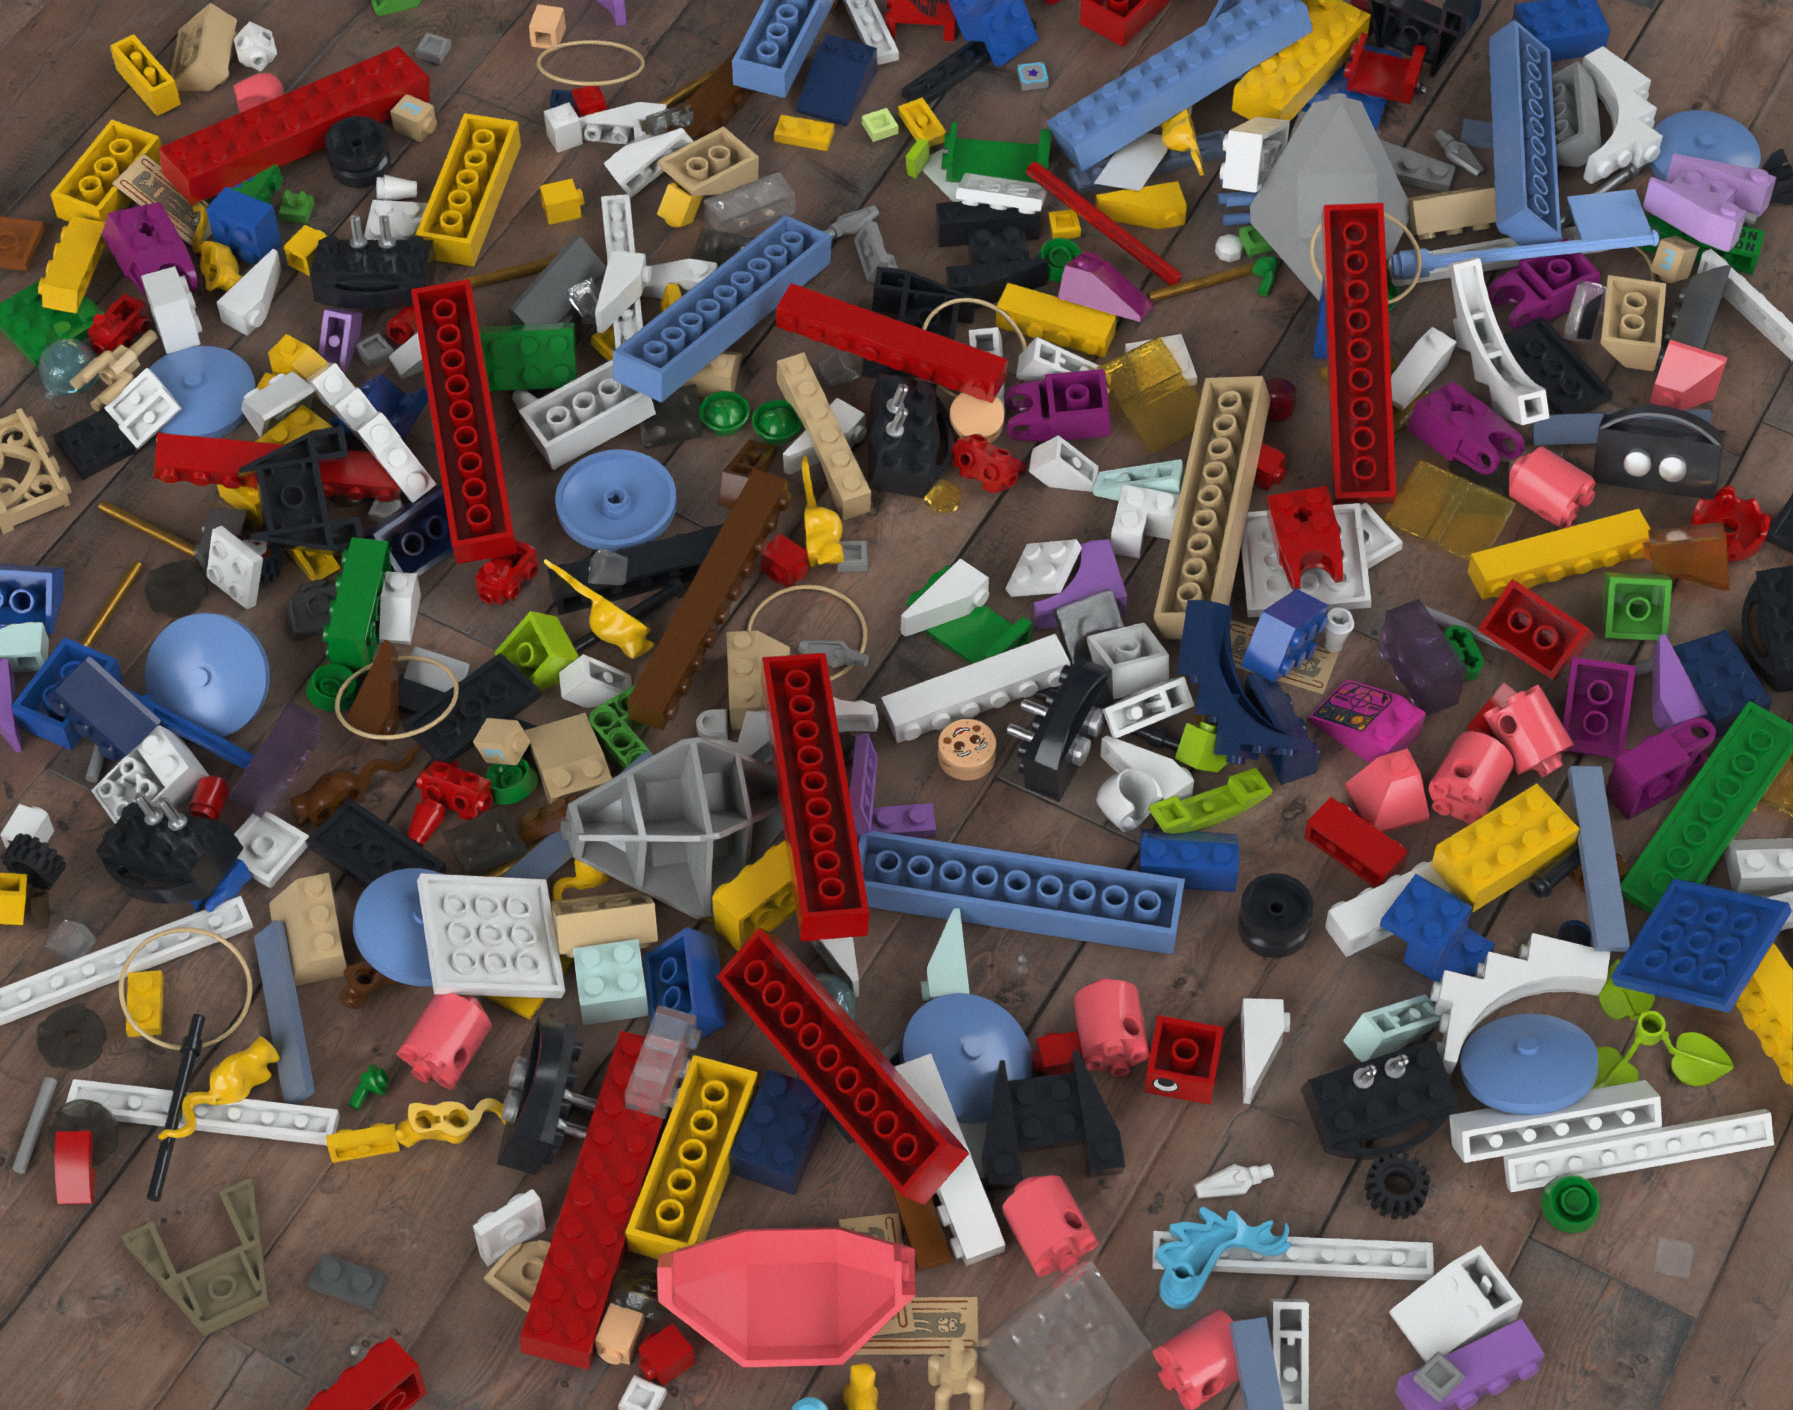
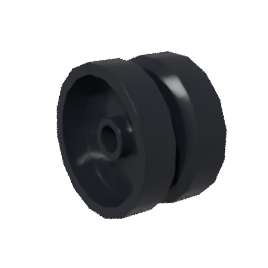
M352 116L336 122L326 132L325 146L333 178L340 184L352 188H364L375 185L377 177H384V174L387 175L390 172L391 158L388 150L387 135L384 127L377 120L364 116Z
M1280 873L1261 875L1251 881L1242 894L1239 911L1238 932L1242 942L1252 952L1269 958L1290 956L1300 950L1309 936L1313 915V899L1309 889L1300 880Z

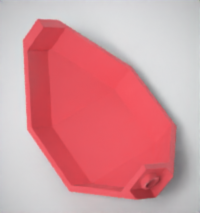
M843 1227L742 1229L659 1255L657 1264L658 1302L742 1367L843 1365L916 1296L915 1248Z

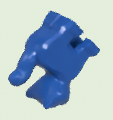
M236 858L208 900L206 898L189 902L193 905L196 912L202 910L205 902V909L208 912H213L223 902L239 894L243 885L252 878L244 861Z

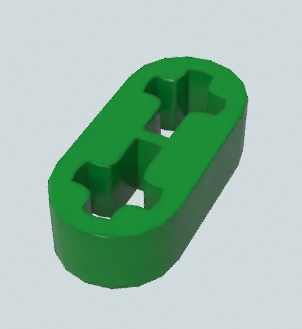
M1459 625L1447 628L1444 633L1442 647L1455 674L1466 681L1477 679L1481 675L1484 660L1471 633L1467 628ZM1465 658L1469 665H1463Z

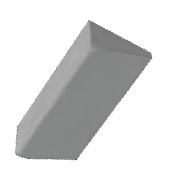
M416 646L411 653V656L426 657L442 663L453 672L458 683L472 673L471 665L458 659ZM409 660L404 678L444 693L454 686L450 676L441 668L430 663Z

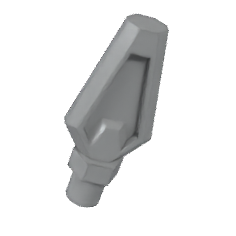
M1442 129L1435 133L1434 138L1445 150L1447 159L1478 178L1485 173V168L1466 143L1456 141Z
M874 205L838 216L836 222L823 232L832 235V239L835 240L843 235H855L861 230L867 220L872 221L879 215V210Z
M801 640L798 651L801 654L826 653L827 664L832 668L844 664L866 667L869 662V655L858 653V650L850 649L842 640Z

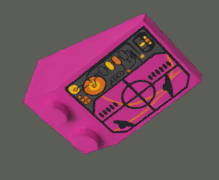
M1346 679L1308 717V721L1370 764L1380 756L1407 749L1421 735L1426 712L1401 695Z

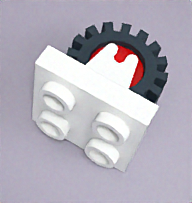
M221 525L212 530L206 577L245 609L256 606L259 582L261 581L263 585L268 584V579L273 582L276 580V576H280L284 548L248 542V537L253 534V531H248L247 536L240 533L237 538Z

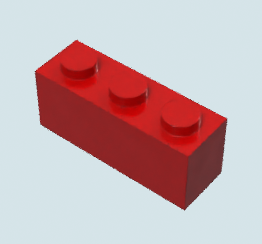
M1330 797L1307 820L1304 838L1374 888L1383 885L1390 877L1398 875L1405 868L1408 850L1398 840L1391 839L1379 831L1375 824L1359 817L1345 803H1340Z

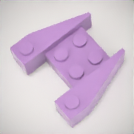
M1674 153L1666 182L1654 177L1650 178L1643 209L1696 240L1729 252L1739 240L1746 212L1758 215L1757 218H1759L1768 208L1777 177L1769 175L1762 169H1752Z

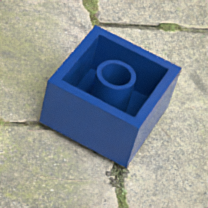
M225 187L206 209L214 242L227 245L234 256L242 258L247 263L257 264L272 249L277 251L282 245L273 205Z

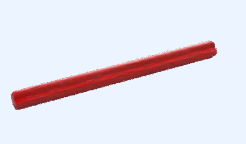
M1032 162L1029 165L1026 174L1167 284L1174 285L1180 283L1183 275L1038 162Z

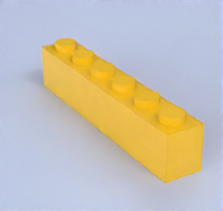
M1635 509L1472 553L1467 573L1482 600L1491 597L1497 598L1500 597L1512 579L1530 589L1538 584L1556 582L1564 577L1575 574L1582 575L1590 570L1604 566L1611 567L1626 560L1641 559L1650 553L1654 534L1640 509Z

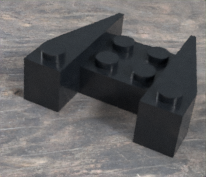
M1368 0L1377 47L1387 49L1390 46L1410 56L1413 54L1415 45L1426 47L1424 62L1432 65L1430 76L1435 77L1478 19L1482 0H1446L1442 8L1423 0Z
M962 201L936 203V232L939 248L967 245L970 265L946 267V286L993 304L999 302L1008 283L1031 290L1047 285L1048 258L1030 260L1027 240L1039 239V213L1025 214L1019 212L1018 209L1012 208L998 210L991 208L990 205L980 203L978 206L963 204ZM976 303L975 309L985 307L982 304Z
M877 266L872 311L899 314L898 321L922 329L929 314L939 305L958 298H975L907 270ZM961 302L944 307L933 316L926 331L955 340L957 322L973 324L976 303ZM863 357L861 377L878 379L880 373L898 375L902 378L917 377L878 362L869 361Z
M343 426L313 430L237 470L236 478L255 475L265 532L251 534L248 537V542L335 555L343 553L344 549H349L351 537L364 538L360 516L329 521L319 465L344 461L348 457Z
M1072 1051L1069 1058L1071 1073L1008 1081L1005 1060L999 1061L981 1156L986 1192L1015 1188L1023 1181L1019 1153L1082 1145L1087 1178L1116 1175L1123 1172L1126 1166L1120 1131L1078 1051Z

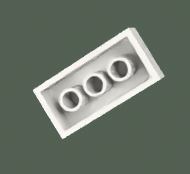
M1257 116L1229 130L1223 141V151H1226V160L1220 168V179L1223 180L1222 188L1249 192L1261 190L1262 185L1287 146L1290 121Z
M613 359L519 410L527 435L553 470L656 414L651 397L613 380Z

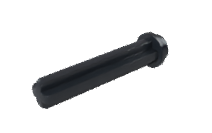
M1578 843L1541 874L1536 873L1530 877L1528 887L1533 895L1538 898L1550 896L1552 888L1581 864Z

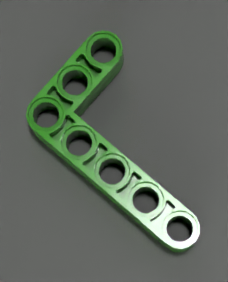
M636 684L596 707L590 714V724L603 753L620 773L646 750L651 752L634 733L646 724L631 720L628 716L627 700Z

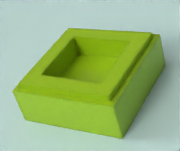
M919 138L905 156L908 176L917 178L930 160L927 140Z

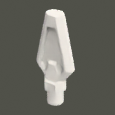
M1233 1164L1195 1183L1194 1190L1197 1198L1245 1195L1252 1185L1262 1183L1261 1180L1274 1177L1270 1164L1259 1167L1254 1165L1247 1168Z

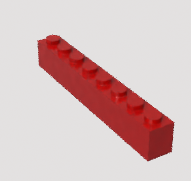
M793 283L789 285L776 307V327L805 336L813 341L833 346L841 351H847L864 357L869 361L878 362L895 370L909 373L920 379L940 384L948 389L968 394L976 399L993 403L1006 380L1008 359Z
M157 433L153 479H160L165 483L185 481L197 486L219 484L229 489L252 487L257 490L255 475L236 478L237 470L285 444ZM347 450L348 457L344 461L319 465L325 497L341 495L352 500L374 498L379 502L399 500L401 489L370 452Z

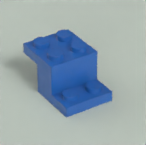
M948 0L964 40L985 42L994 66H1002L1039 40L1023 0Z
M380 374L373 380L366 379L359 387L376 411L383 413L401 436V439L407 436L428 402V393L424 387L414 393L408 392L406 394L383 374ZM334 414L330 420V423L333 424L332 426H343L345 436L350 433L357 438L345 423Z
M1415 874L1381 918L1380 922L1381 927L1408 942L1403 963L1437 982H1440L1444 970L1474 977L1478 962L1484 963L1488 952H1493L1495 948V943L1467 927L1472 906L1418 874Z

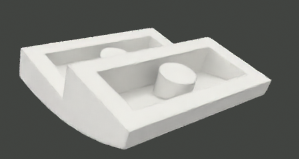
M148 368L124 388L117 398L104 407L119 424V429L137 449H140L182 409L164 384Z

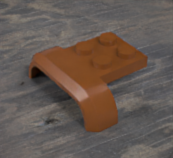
M0 216V268L21 271L29 270L45 232L43 222Z

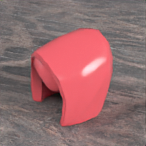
M271 73L255 74L233 85L240 113L284 95V86Z

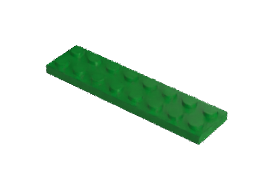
M1749 700L1621 882V892L1624 899L1651 914L1673 879L1703 885L1792 756V724Z

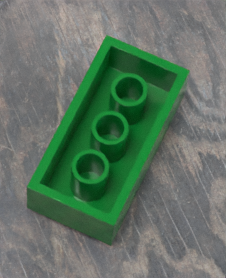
M574 323L479 327L490 391L561 388L578 378Z
M351 537L349 549H344L342 554V567L344 569L343 573H338L336 578V592L338 593L337 597L332 598L330 602L329 615L331 621L330 624L326 623L324 626L323 641L328 642L326 659L331 660L333 664H341L348 667L353 673L373 663L379 639L381 593L386 571L392 572L388 541ZM370 669L360 674L359 676H367Z

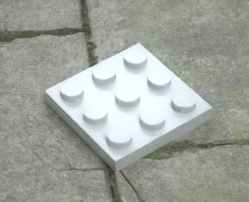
M971 173L964 174L956 193V199H961L965 205L978 206L979 202L988 203L991 208L998 210H1007V206L1019 208L1018 211L1025 214H1035V211H1041L1047 196V190L1038 183Z

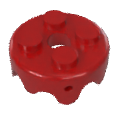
M1724 486L1715 494L1714 500L1700 498L1692 513L1689 530L1696 546L1710 557L1722 561H1742L1752 557L1762 548L1770 526L1771 516L1769 513L1764 514L1755 498H1750L1749 500L1740 499L1736 496L1735 489L1732 486ZM1729 526L1733 528L1735 532L1727 533L1723 531L1721 527Z

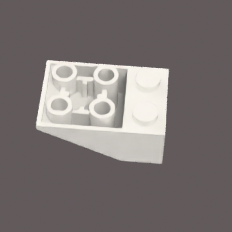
M158 725L91 791L116 824L121 817L123 808L132 802L136 803L134 795L137 792H144L154 807L160 808L157 802L161 797H167L175 807L188 800L194 794L199 780L209 775L180 735Z
M1480 1245L1452 1261L1392 1308L1389 1313L1425 1363H1427L1437 1352L1445 1356L1516 1320L1523 1301Z

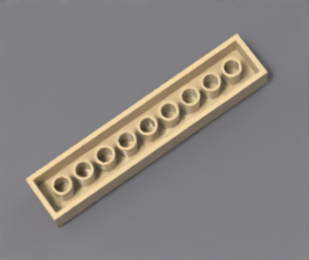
M1263 376L1205 378L1154 613V620L1162 639H1182L1187 600L1213 601L1225 605L1230 603L1271 400Z

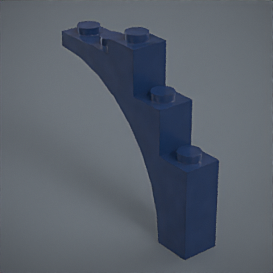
M1187 600L1177 674L1189 677V683L1199 685L1195 714L1208 716L1207 722L1218 724L1214 754L1226 756L1227 763L1245 765V759L1259 760V754L1271 755L1272 749H1277V755L1296 757L1297 752L1310 753L1312 740L1292 736L1275 727L1258 712L1247 697L1238 678L1232 656L1230 636L1232 606L1213 601Z

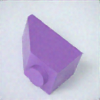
M338 308L326 309L323 314L318 354L327 362L336 363L342 372H346L355 353L354 345L359 343L363 313Z

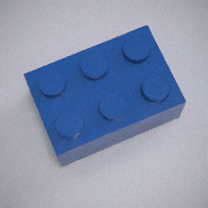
M1540 0L1515 4L1512 21L1515 19L1550 49L1551 62L1584 57L1602 46L1605 48L1607 46L1610 28L1596 0Z
M1295 589L1263 610L1241 666L1273 683L1282 676H1288L1293 668H1299L1303 661L1306 659L1310 660L1317 649V643L1314 641L1317 634L1324 630L1328 622L1326 612L1329 605Z
M64 637L12 704L11 709L18 727L72 751L82 736L76 732L74 725L65 716L56 714L51 709L50 703L44 698L68 671L88 656L122 684L124 679L117 659Z

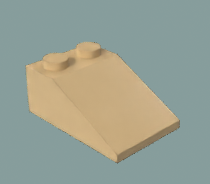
M724 126L657 161V165L692 196L735 194L758 182L759 156Z
M586 713L525 730L526 735L531 741L529 746L549 804H552L559 798H567L574 794L581 797L612 779L603 751Z

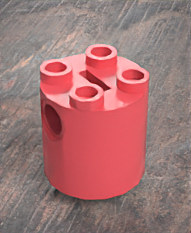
M1541 446L1533 453L1520 456L1514 463L1509 474V496L1558 528H1568L1574 526L1577 522V513L1581 507L1587 508L1596 495V492L1593 491L1596 481L1589 474Z
M1539 685L1525 692L1521 691L1507 699L1508 703L1503 706L1499 705L1483 714L1497 740L1511 753L1515 763L1513 768L1518 776L1531 770L1538 771L1541 778L1564 766L1561 761L1562 753L1574 746Z
M1471 731L1463 732L1459 735L1429 784L1428 790L1434 801L1432 804L1433 809L1440 815H1451L1457 819L1464 820L1469 825L1485 816L1513 771L1515 763L1508 749L1498 740L1484 733Z
M1099 979L1080 989L1075 994L1073 1006L1079 1043L1084 1059L1083 1062L1088 1071L1110 1072L1111 1076L1121 1077L1129 1074L1131 1067L1150 1057L1139 990L1134 984L1116 979Z
M453 993L434 994L397 1051V1055L413 1068L411 1074L416 1079L424 1083L432 1079L444 1088L453 1090L490 1033L492 1023L479 1001L474 997Z
M1034 1176L1021 1181L1014 1188V1193L1002 1206V1213L1038 1277H1043L1058 1270H1061L1063 1274L1072 1272L1080 1266L1079 1259L1087 1252L1095 1249L1099 1244L1067 1185L1060 1176Z
M1216 1308L1152 1351L1156 1361L1163 1369L1158 1372L1161 1382L1169 1391L1174 1388L1179 1393V1399L1186 1410H1195L1239 1380L1229 1323L1234 1321L1223 1310Z

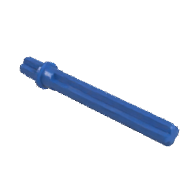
M126 688L161 720L159 725L261 778H264L268 773L271 765L269 762L160 706V704L151 700L150 695L141 696Z

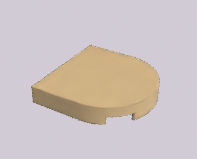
M538 1240L516 1243L505 1252L485 1275L484 1281L528 1312L551 1242Z

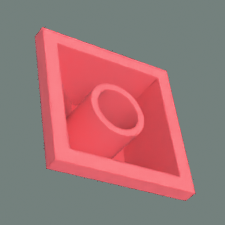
M1670 340L1649 403L1685 410L1713 401L1718 391L1727 357Z
M1408 748L1376 758L1345 783V788L1359 817L1375 824L1382 833L1429 820L1430 816L1421 773Z

